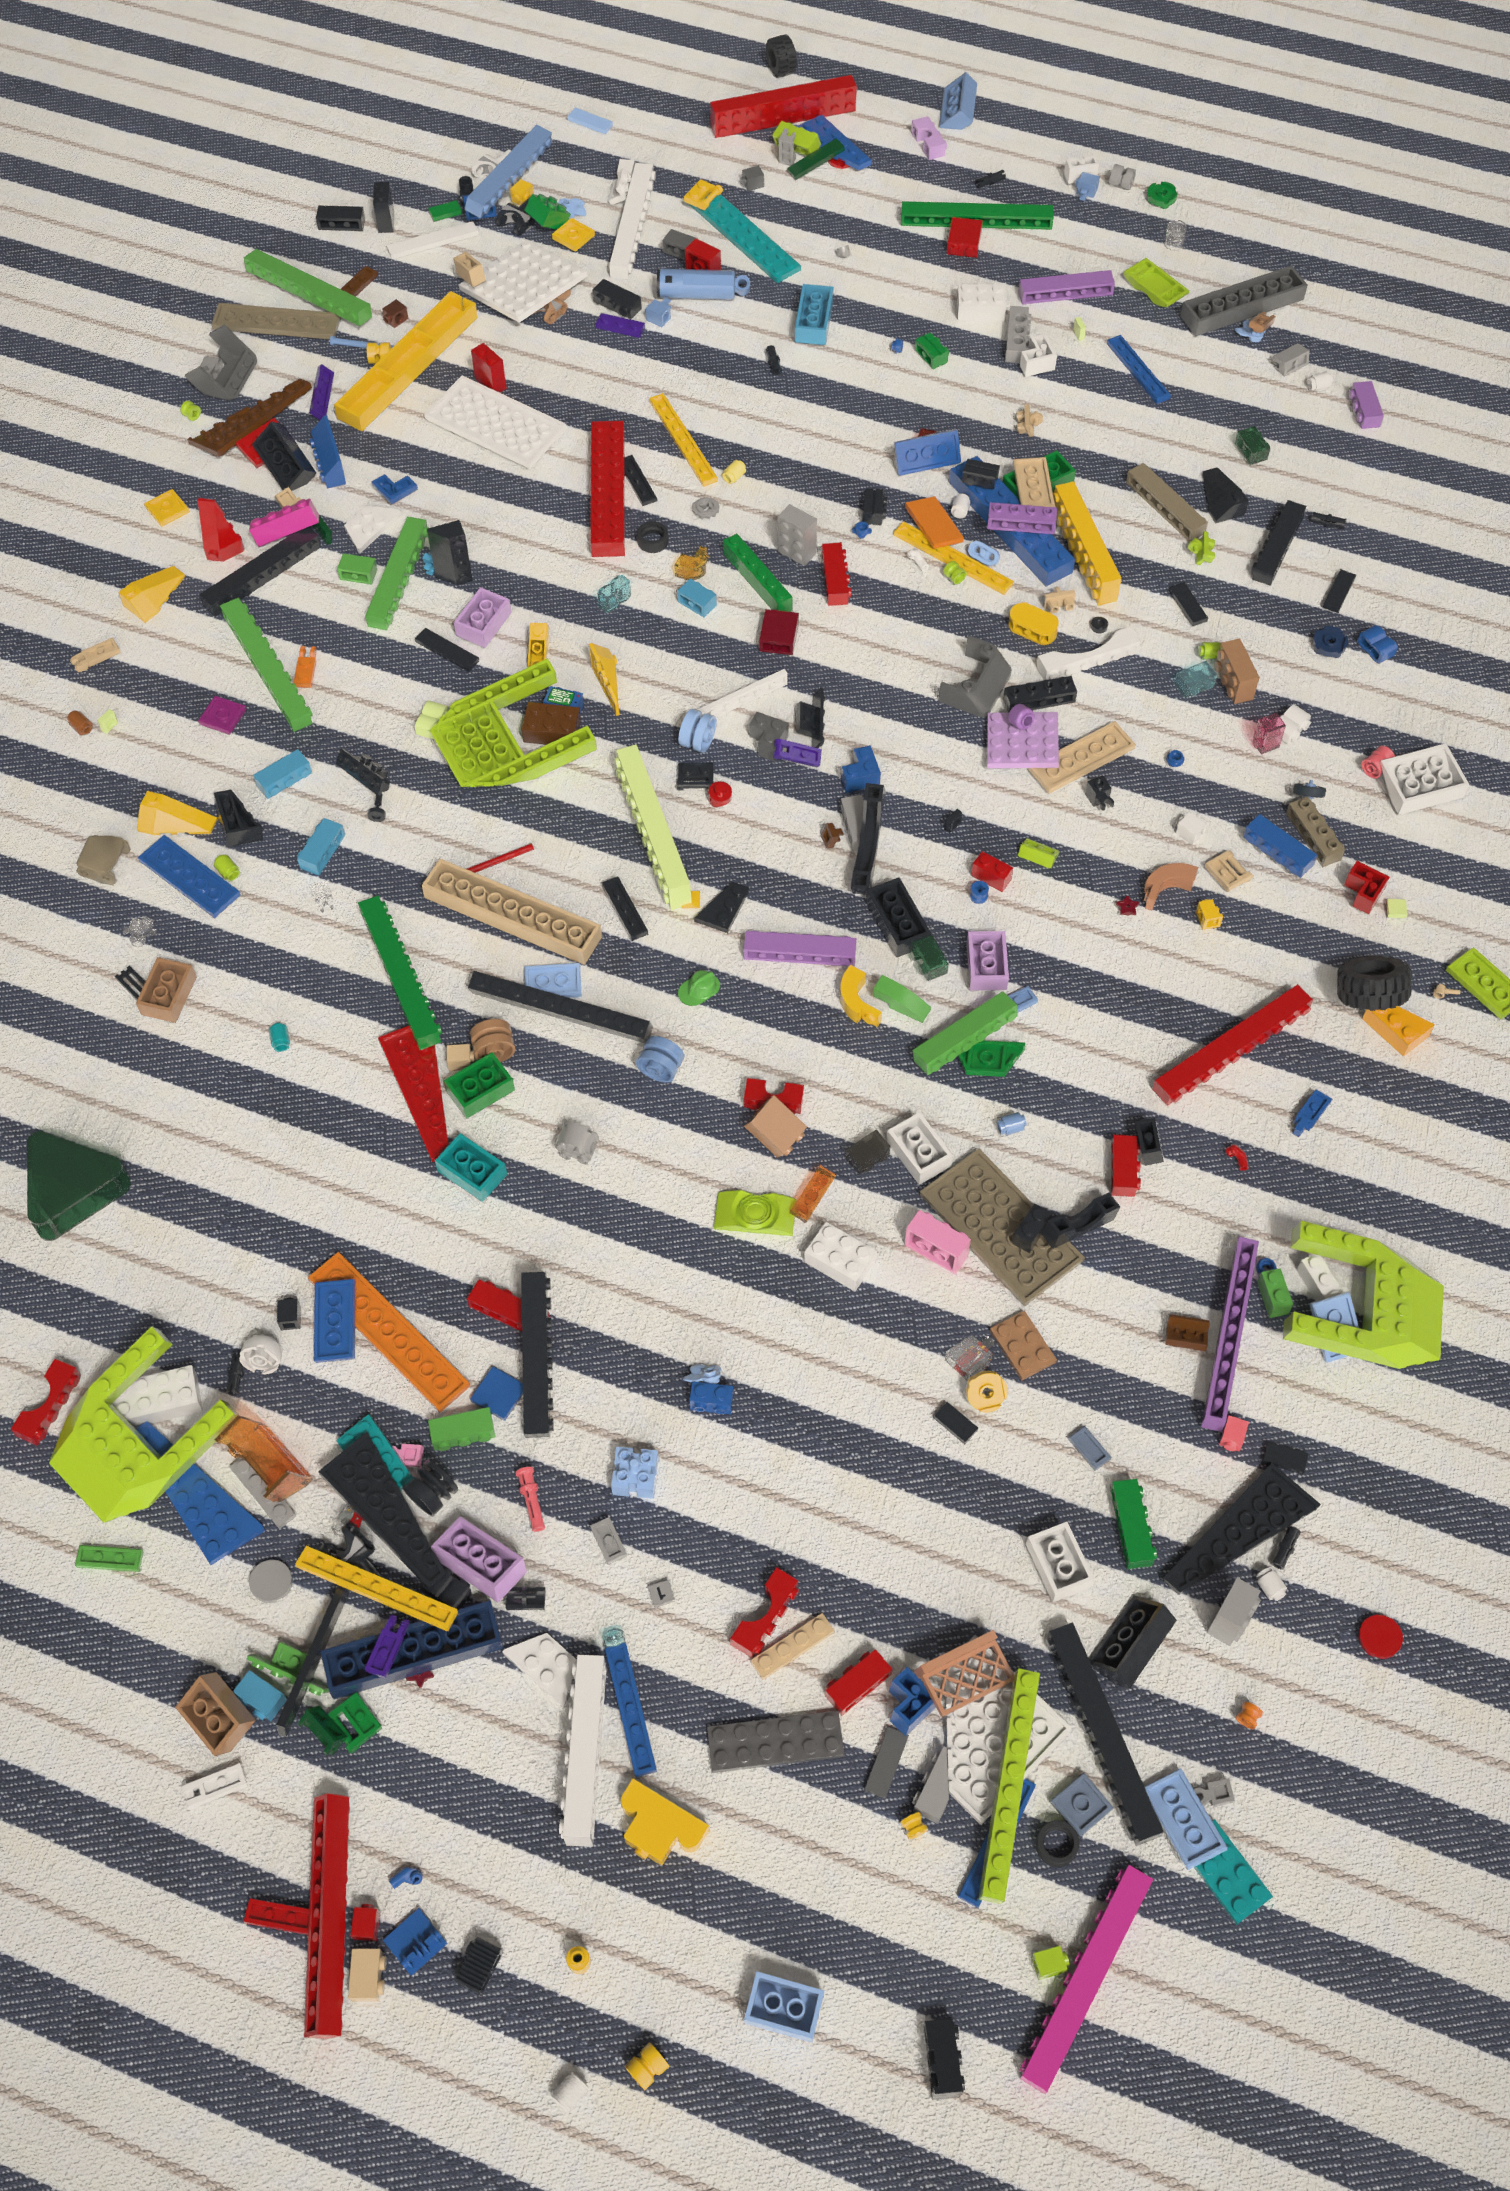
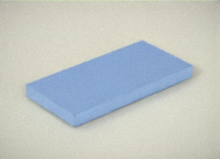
M1181 1768L1145 1786L1159 1822L1187 1871L1227 1850L1226 1844Z

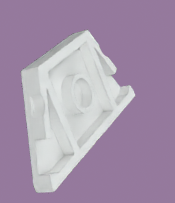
M366 505L351 518L344 527L352 543L356 546L357 552L360 554L401 516V510Z
M545 1633L502 1651L503 1655L562 1709L565 1708L571 1684H573V1662H577V1660L548 1633Z

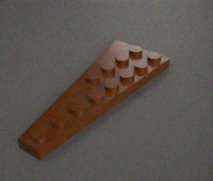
M299 378L284 386L283 391L271 393L270 398L264 401L261 399L256 401L257 405L251 408L247 406L226 418L227 421L217 422L213 424L214 428L206 432L202 430L200 431L201 435L193 439L189 437L187 440L194 447L217 457L223 456L229 449L236 446L237 441L271 420L272 417L282 412L284 408L294 403L300 396L305 395L312 388L311 383Z

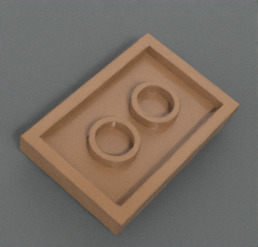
M1025 1310L990 1328L991 1335L1021 1381L1057 1362L1056 1357Z

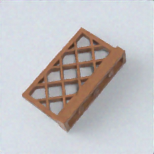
M994 1630L914 1670L917 1678L922 1679L941 1718L1013 1682L1014 1674L996 1642L998 1637ZM991 1647L996 1654L995 1662L984 1658L986 1650ZM971 1657L979 1660L977 1671L966 1667L968 1658ZM983 1662L993 1666L991 1676L980 1672ZM953 1666L961 1670L958 1680L948 1676L950 1667ZM997 1668L1005 1671L1008 1677L1007 1680L1001 1681L995 1678ZM965 1671L975 1675L973 1686L962 1682ZM937 1676L942 1678L940 1689L932 1686L929 1680L930 1677ZM979 1677L989 1680L987 1690L976 1687ZM946 1680L957 1684L955 1694L943 1691ZM961 1686L971 1690L969 1699L966 1700L958 1696ZM942 1695L953 1699L951 1708L944 1710L941 1704Z

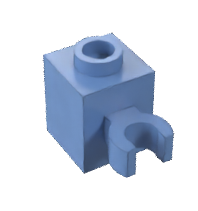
M1082 172L1075 184V187H1077L1076 194L1081 195L1079 200L1085 201L1087 197L1094 198L1098 190L1100 176Z
M664 298L662 302L654 299L645 310L647 321L662 328L671 319V306L669 305L671 299Z

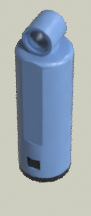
M657 269V298L733 300L735 293L745 296L750 292L749 278L745 275L735 278V271ZM745 283L746 287L740 288L739 284Z

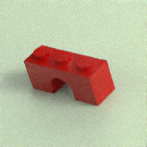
M747 1078L744 1107L757 1110L773 1094L766 1091V1080ZM785 1083L784 1090L774 1096L793 1114H801L804 1085Z

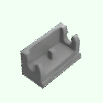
M784 128L779 138V163L791 166L796 159V154L794 153L795 132L792 133V136H787L788 129Z
M1297 343L1273 356V360L1279 364V366L1275 365L1274 368L1285 377L1309 364L1310 350Z

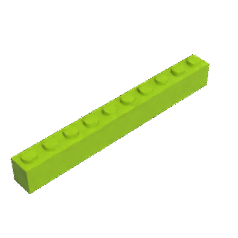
M1019 1668L1014 1673L978 1897V1900L1000 1905L1005 1902L1040 1678V1673Z

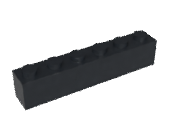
M1287 500L1285 506H1281L1279 511L1280 517H1276L1273 524L1274 528H1271L1269 531V540L1265 539L1262 547L1264 550L1259 552L1258 562L1253 564L1251 570L1253 572L1252 580L1269 586L1272 585L1304 518L1307 506Z

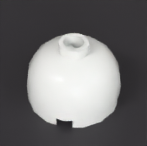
M255 1335L245 1341L239 1360L245 1368L252 1372L258 1369L264 1370L261 1374H270L278 1369L282 1352L278 1342L270 1336Z

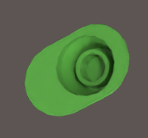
M697 971L680 986L678 997L685 1005L697 1006L718 993L720 982L712 971Z

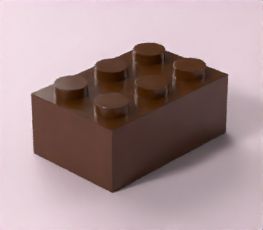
M528 702L522 725L523 742L547 745L579 730L581 723L580 707Z

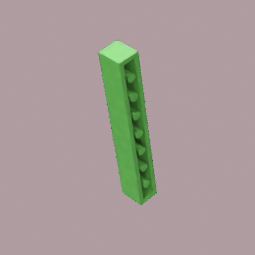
M407 516L365 615L368 627L388 630L389 625L393 623V615L398 610L399 601L404 596L405 586L409 584L410 574L414 572L415 562H418L420 550L424 548L425 538L428 537L427 528L429 527L425 519Z

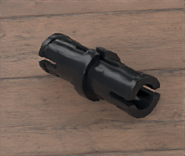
M1002 169L998 172H990L986 176L976 178L975 184L979 183L976 187L981 188L1006 179V173Z
M773 345L767 346L765 351L768 356V364L771 366L773 374L779 375L782 372L780 357L777 355Z
M1313 512L1311 522L1324 524L1325 527L1333 526L1344 529L1347 519L1335 517L1332 514L1325 515Z
M236 1353L232 1354L230 1370L227 1371L228 1383L225 1393L233 1396V1392H235V1396L239 1395L240 1381L244 1376L242 1372L243 1365L239 1360L240 1353H237V1356Z
M1288 1526L1284 1538L1278 1543L1277 1553L1271 1562L1277 1569L1284 1570L1288 1558L1294 1553L1295 1543L1301 1534L1298 1528Z

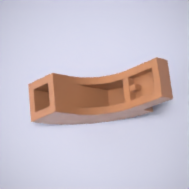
M1171 863L1153 871L1148 877L1144 888V893H1146L1144 901H1147L1145 909L1152 911L1159 893L1166 888L1177 887L1191 891L1199 867L1185 863Z

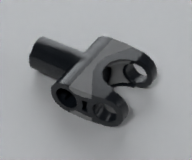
M530 197L520 206L512 203L506 204L497 215V225L503 227L507 224H515L514 233L517 235H523L536 221L524 211Z
M345 1523L341 1527L347 1544L346 1550H339L327 1542L323 1543L319 1548L320 1552L381 1577L379 1572L367 1560L375 1552L374 1545L361 1530L351 1523Z

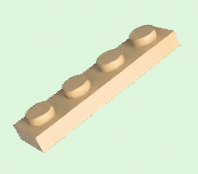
M821 1613L753 1658L751 1664L761 1679L764 1680L834 1634L835 1630L824 1614Z

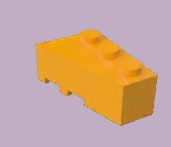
M1399 1006L1386 1010H1366L1362 1018L1403 1057L1431 1035L1435 1024Z

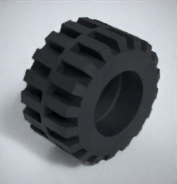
M787 34L769 38L766 43V57L772 73L779 77L795 72L797 55L791 38Z

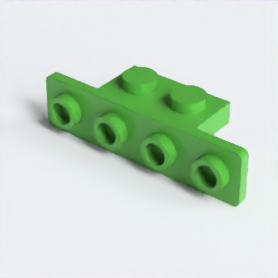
M280 1642L272 1662L256 1654L248 1655L246 1659L251 1661V1665L255 1668L271 1670L270 1674L275 1677L283 1678L284 1676L289 1678V1682L294 1685L308 1653ZM311 1680L309 1692L319 1696L329 1693L327 1686Z

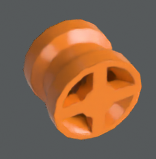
M1245 1701L1241 1706V1712L1237 1713L1235 1719L1241 1725L1249 1729H1255L1257 1726L1256 1721L1262 1717L1263 1711L1256 1705Z

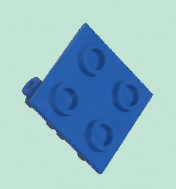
M419 1908L383 1939L384 1943L411 1976L447 1945V1942Z

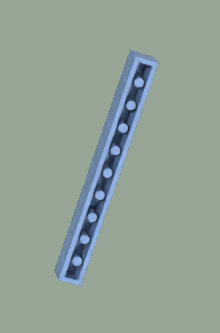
M536 124L467 197L465 210L479 218L487 214L490 208L496 205L497 200L502 199L504 193L510 190L512 184H516L518 178L524 175L526 169L529 170L532 163L536 162L538 157L543 155L545 149L551 146L552 132Z

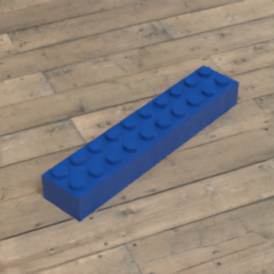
M978 456L971 458L972 460L982 461ZM966 461L950 469L949 483L959 494H966L969 497L970 506L987 524L990 502L1020 505L1019 499L999 478L995 489H984L980 486H970L962 483ZM993 530L1045 587L1073 573L1075 558L1052 534Z

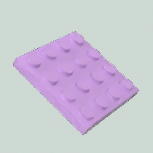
M1034 712V722L1025 730L1018 729L1010 723L1008 719L1009 713H988L987 768H1059L1058 712Z

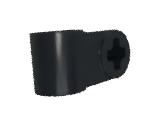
M462 176L459 179L461 205H464L463 196L470 195L474 191L472 178L469 176Z

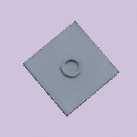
M1084 1772L1050 1800V1803L1062 1818L1077 1831L1079 1838L1114 1809Z

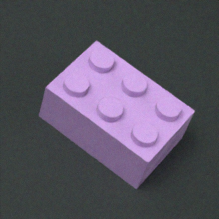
M480 587L454 621L456 636L486 648L511 614L510 599Z
M968 931L967 958L970 991L1007 990L1009 973L1005 931Z

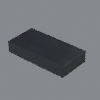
M948 1402L933 1418L964 1445L979 1429Z
M1267 1442L1262 1463L1268 1465L1273 1463L1278 1468L1303 1475L1309 1453Z

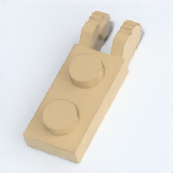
M109 638L76 654L70 659L72 665H75V670L79 673L87 670L88 667L120 654L121 651L114 639Z

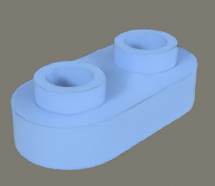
M974 541L969 545L968 552L971 557L989 566H994L999 562L1000 554L996 549L980 541ZM978 547H980L979 553L976 551ZM992 554L994 555L993 560L990 559V556Z

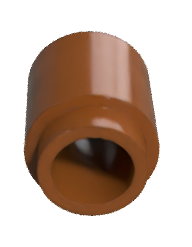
M74 710L68 714V724L79 735H86L91 732L93 724L82 712Z

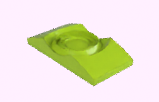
M1147 258L1124 271V276L1135 290L1143 291L1148 295L1152 303L1162 307L1170 306L1189 294L1190 291Z
M742 1190L718 1192L714 1229L793 1236L796 1199L775 1193L759 1195Z

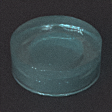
M619 1628L607 1630L602 1636L604 1645L608 1647L618 1646L625 1641L624 1631Z

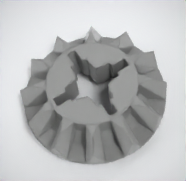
M700 498L694 503L693 512L696 513L697 517L701 516L702 519L705 517L710 519L711 516L715 517L719 513V503L713 498Z

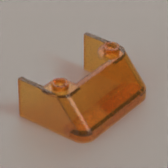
M238 1415L214 1439L217 1443L227 1445L229 1447L228 1452L234 1458L240 1457L245 1459L267 1485L265 1487L267 1492L263 1496L272 1502L285 1500L313 1481L308 1471L272 1430L261 1422Z

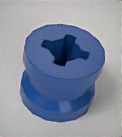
M976 881L971 885L970 899L972 902L983 904L987 901L989 892L987 883Z

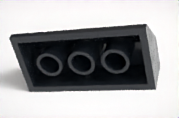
M271 421L252 443L282 490L288 487L291 491L307 485L315 476L316 471L283 424Z
M460 520L427 528L435 577L454 585L473 581L466 536Z
M1134 1595L1089 1659L1093 1669L1114 1684L1130 1689L1177 1621L1163 1603Z

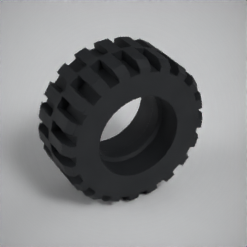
M1383 955L1361 956L1345 961L1337 970L1338 998L1344 1005H1349L1351 1008L1370 1011L1393 1009L1396 1006L1403 1005L1411 997L1412 970L1405 961L1403 962L1399 958L1384 957Z

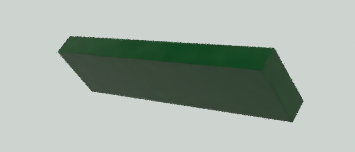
M835 138L789 166L787 171L796 181L845 151V147Z

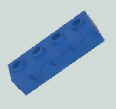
M1261 814L1246 826L1243 837L1249 843L1258 847L1263 853L1272 857L1278 864L1286 867L1292 874L1301 878L1314 866L1317 858L1316 853Z

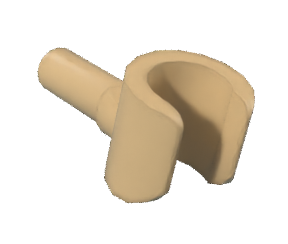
M1439 984L1434 989L1433 996L1440 999L1445 994L1460 995V990L1448 989L1443 984Z

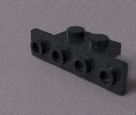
M821 687L813 695V705L802 701L797 704L796 732L811 737L812 747L815 748L822 747L825 740L823 737L825 723H823L825 696L824 688Z
M340 749L336 764L373 793L381 795L385 784L384 778H387L388 771L382 768L381 764L374 762L372 757L368 755L353 756L347 750Z

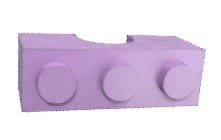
M928 116L912 120L911 133L917 142L924 141L923 152L928 160L945 156L947 143L941 137L940 131L936 129L934 122Z

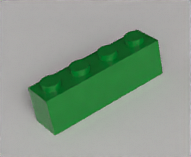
M1137 1479L1113 1481L1110 1492L1126 1568L1150 1567L1155 1559H1157L1156 1547L1151 1544L1150 1538L1153 1535L1150 1525H1147L1146 1518H1148L1147 1506L1143 1505L1142 1502L1144 1497L1143 1487L1138 1484Z

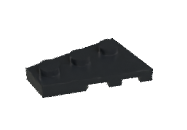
M732 882L694 917V922L728 934L750 892V888Z

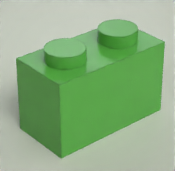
M342 554L337 570L340 580L372 585L377 573L375 558Z
M1281 1268L1261 1272L1257 1284L1269 1318L1289 1314L1293 1302Z

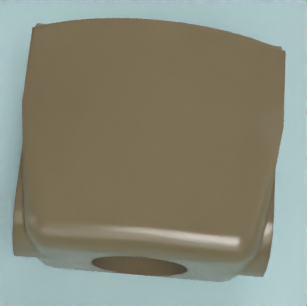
M89 836L76 863L78 866L77 873L84 878L113 886L116 883V878L110 871L116 865L121 853L128 854L131 849L128 842L123 838L115 836Z

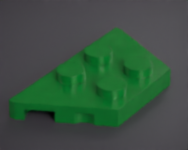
M981 1041L973 1045L968 1051L958 1055V1058L966 1075L1005 1077L1025 1051L1026 1043Z

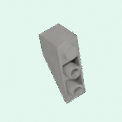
M943 1746L941 1752L936 1751L931 1762L935 1765L931 1772L927 1770L922 1780L925 1786L922 1792L917 1791L912 1802L915 1804V1813L920 1812L923 1817L936 1824L939 1823L949 1800L947 1747Z

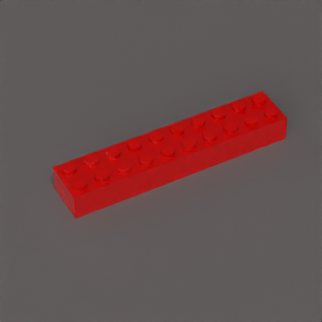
M852 75L712 101L710 102L711 129L715 138L776 127L781 121L792 124L811 120L820 115L828 117L856 111L857 85Z
M624 421L591 422L592 557L625 556Z

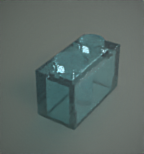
M1204 661L1177 672L1174 684L1184 698L1213 688L1217 674L1209 663Z

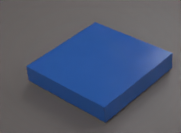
M492 1367L470 1398V1401L481 1408L490 1407L491 1414L505 1421L523 1396V1383Z

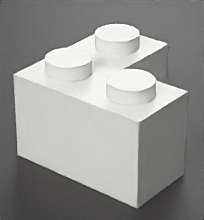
M1046 334L1031 337L1029 350L1021 351L1020 367L1025 377L1055 370L1057 354Z

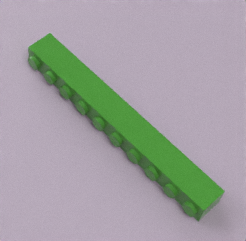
M255 249L243 257L247 272L358 326L372 318L370 303L273 256Z
M236 598L220 605L225 621L293 732L313 724L311 720L313 714L310 707H306L303 696L298 695L295 683L290 682L289 673L283 671L284 667L281 660L276 659L277 655L274 649H270L267 638L262 637V630L259 625H255L256 622L253 615L248 614L249 610L246 604H242L240 599Z

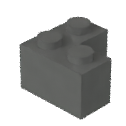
M756 712L749 724L750 738L759 740L758 756L775 761V758H773V753L776 750L774 741L775 739L787 740L789 736V723Z

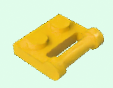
M700 179L684 196V202L706 210L709 207V203L723 192V188L720 185L715 186Z

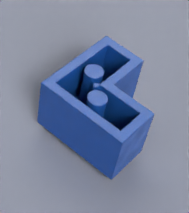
M871 745L854 749V764L842 766L841 781L846 793L865 789L866 783L880 784L881 772Z
M908 1667L892 1680L889 1692L901 1704L893 1710L890 1722L902 1734L907 1736L936 1707L923 1681L920 1678L918 1679Z

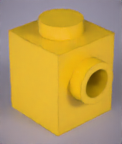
M520 179L510 188L511 201L521 205L534 194L533 184Z

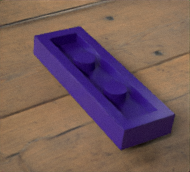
M601 313L596 322V328L640 338L645 329V323Z

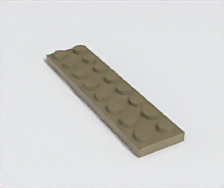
M219 303L211 325L214 330L225 324L231 331L330 339L331 336L336 337L341 317L331 312Z

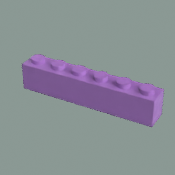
M1111 270L1020 279L1019 295L1022 305L1113 295L1115 281Z
M756 930L746 931L744 960L837 966L852 965L855 967L857 938L849 936L834 937L831 935L759 932Z

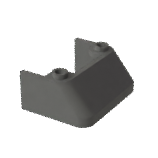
M224 324L209 333V336L220 345L218 357L224 363L216 380L201 366L186 373L184 377L204 395L232 401L238 397L257 364V357Z
M968 635L965 656L986 663V666L977 682L964 680L958 687L941 682L939 702L978 717H986L991 712L1007 684L1012 669L995 645Z

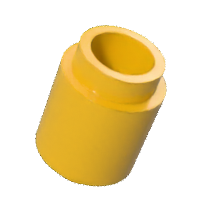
M580 1946L573 1947L568 1951L566 1962L569 1969L575 1974L587 1972L591 1965L588 1951ZM577 1956H582V1960L580 1962H574V1959Z

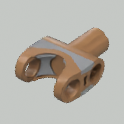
M568 289L534 313L545 311L544 321L548 324L554 323L566 313L568 305L564 301L571 295V290Z

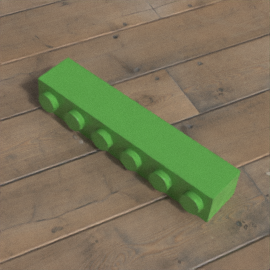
M1003 991L915 1048L913 1050L914 1062L927 1075L938 1071L943 1065L953 1061L958 1055L968 1051L973 1045L983 1041L991 1033L998 1031L1008 1022H1012L1018 1016L1017 1004Z

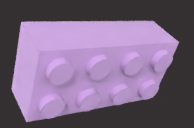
M461 1516L431 1546L442 1565L496 1602H499L527 1573L521 1556Z

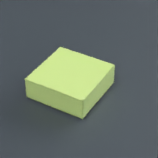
M1077 317L1074 320L1073 331L1079 341L1085 338L1086 326L1082 319Z
M111 709L98 719L101 730L106 734L118 723L115 713Z
M1387 899L1388 918L1407 917L1406 899Z

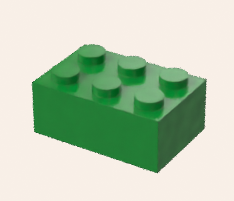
M493 1052L444 1080L447 1094L466 1119L515 1091L513 1078Z

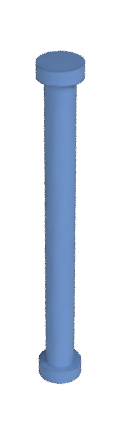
M335 336L330 337L331 346L336 344L367 348V343H371L341 339Z

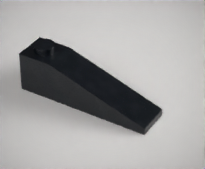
M1218 467L1202 471L1208 512L1215 524L1244 516L1249 501L1242 489Z

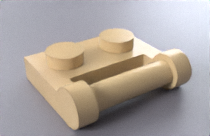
M1230 850L1205 864L1208 872L1227 892L1244 882H1249L1253 878L1252 873L1244 869L1233 857L1234 854ZM1227 861L1235 868V870H1236L1241 876H1239V875L1232 869V867L1227 863Z

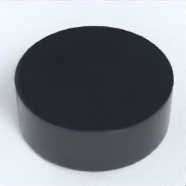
M1104 617L1092 619L1091 630L1093 632L1101 634L1107 631V619Z

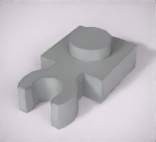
M1229 1778L1207 1783L1208 1790L1202 1788L1194 1789L1196 1795L1201 1794L1203 1796V1800H1201L1203 1807L1209 1801H1212L1213 1807L1235 1803Z

